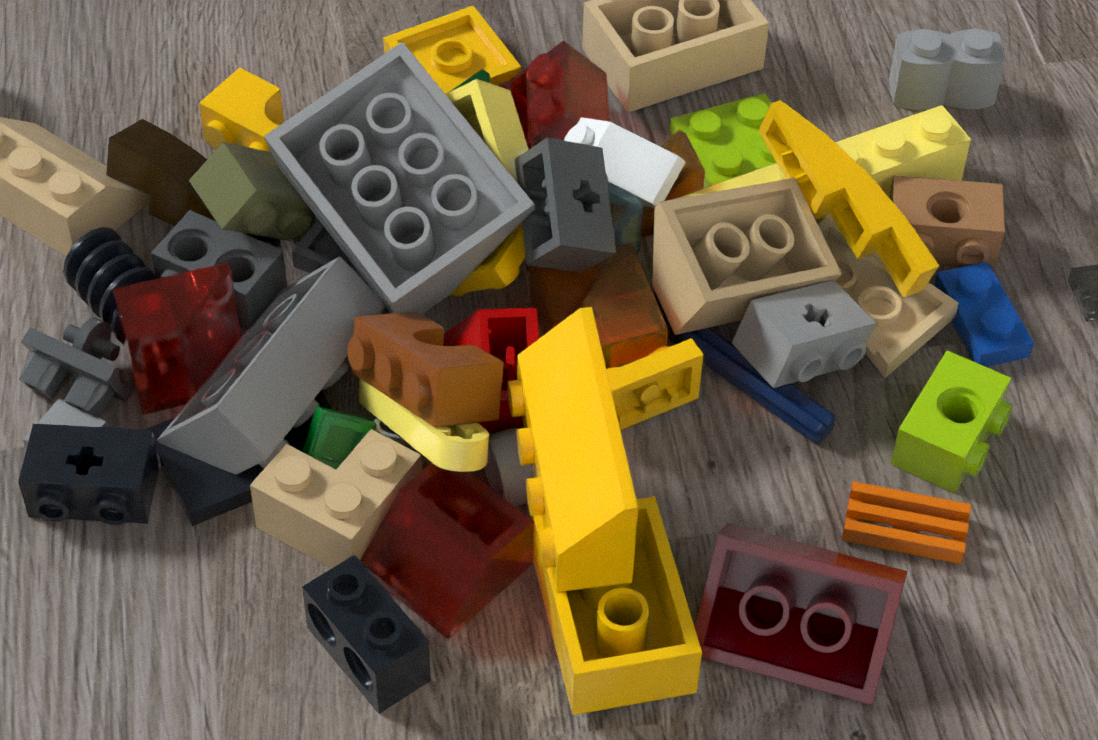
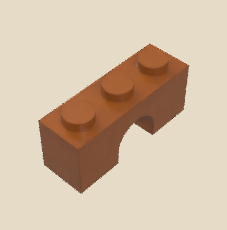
M418 312L355 316L354 334L348 343V360L351 366V373L433 427L499 420L503 361L475 345L443 346L444 327Z

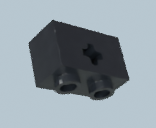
M33 424L18 480L28 517L42 518L52 522L72 519L101 521L110 525H121L124 523L148 524L160 467L153 430Z

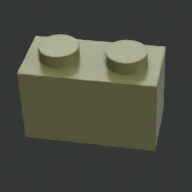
M222 142L189 180L222 230L292 241L309 228L311 219L315 216L276 165L271 152Z

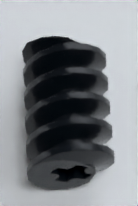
M101 227L91 230L80 237L71 247L64 261L63 274L65 281L89 305L93 313L101 320L109 323L111 332L124 346L132 348L149 346L161 340L172 329L180 311L179 300L170 297L169 289L161 281H157V276L148 267H145V263L136 254H133V250L124 241H121V237L112 228Z

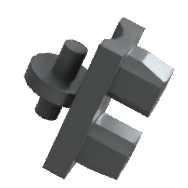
M94 317L86 321L81 328L72 324L68 325L64 330L63 339L73 343L72 346L31 327L29 328L21 342L31 352V355L26 361L19 380L30 390L52 399L64 377L68 375L75 378L76 381L64 401L99 418L113 397L127 402L135 387L131 383L119 378L120 370L116 366L101 360L103 357L110 361H115L120 353V346L110 342L111 327L109 323Z

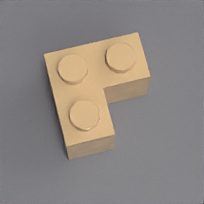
M371 429L335 470L286 444L250 485L256 528L331 569L353 555H356L367 568L423 499L421 454Z

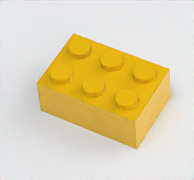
M655 496L636 499L638 518L632 583L556 592L552 567L541 569L538 558L536 530L544 529L542 516H533V562L572 715L697 693L702 650Z

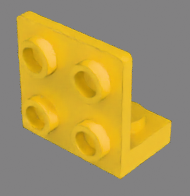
M638 314L598 330L620 430L699 398L703 353L692 338L669 347L643 314Z

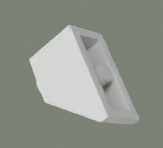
M581 117L577 125L570 129L564 139L565 141L603 148L605 171L608 177L609 199L655 208L659 202L665 200L686 163L678 155L609 121Z

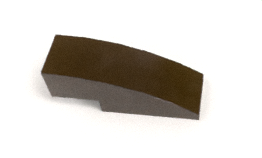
M144 119L109 137L106 175L150 195V215L173 226H176L189 210L216 221L189 182L192 176L207 161L198 151L171 133ZM246 234L258 240L264 238L263 236Z

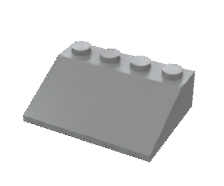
M403 42L264 136L276 165L375 294L386 304V308L391 314L404 312L423 314L445 299L535 209V204Z

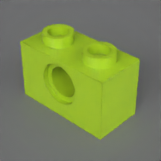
M947 350L898 429L891 465L955 494L966 474L976 477L980 472L990 449V444L985 443L989 434L992 433L1000 436L1009 420L1013 404L1006 402L1005 399L1011 377Z

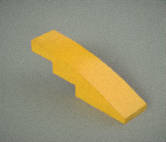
M779 100L771 103L758 132L785 178L796 179L815 220L830 214L857 260L876 252L903 298L922 291L939 265L905 215L874 179L827 134L783 101Z

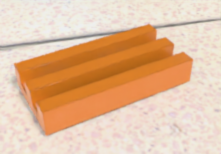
M852 481L841 541L962 564L972 504ZM862 519L887 525H893V528L859 522L857 520ZM917 530L953 537V539L950 540L925 534H919L917 533Z

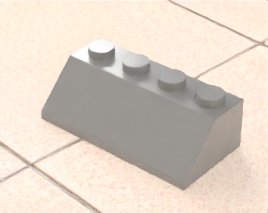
M340 256L282 289L157 441L233 474L241 473L257 464L265 468L286 444L289 445L284 437L291 428L299 427L313 415L316 406H319V403L315 400L318 393L322 389L325 390L332 386L348 369V365L344 360L348 356L349 340L354 334L355 316L379 315L386 307V304Z

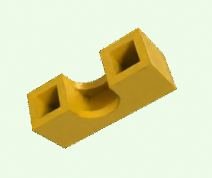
M240 67L199 103L204 141L208 142L214 149H217L222 142L271 152L264 136L284 123L281 88Z

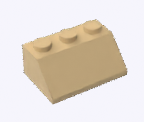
M0 117V216L62 255L67 256L71 247L79 238L91 230L107 227L116 231L150 202V195L107 176L106 165L38 124Z
M795 178L661 201L655 207L652 286L675 335L741 321L751 300L836 280L842 274Z

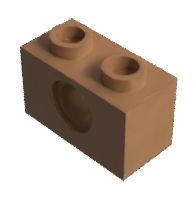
M893 176L889 198L908 219L938 264L969 266L989 262L991 268L996 269L1005 234L1003 184Z

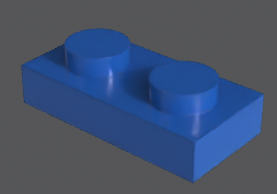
M989 262L937 273L934 286L959 303L956 317L952 322L974 362L989 367L1030 357L1034 342Z

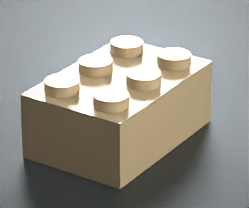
M590 0L584 2L582 49L626 112L629 113L764 69L769 22L752 0Z

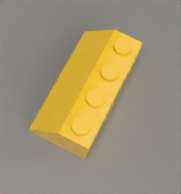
M592 307L579 308L518 354L517 380L507 382L511 416H522L524 428L517 429V447L521 466L532 465L534 478L526 479L530 515H541L544 529L536 530L539 563L541 569L552 567L556 592L632 583L638 504Z

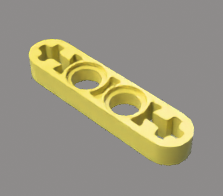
M359 378V403L434 465L446 470L459 472L476 471L486 467L489 432L481 425L469 423L433 427Z

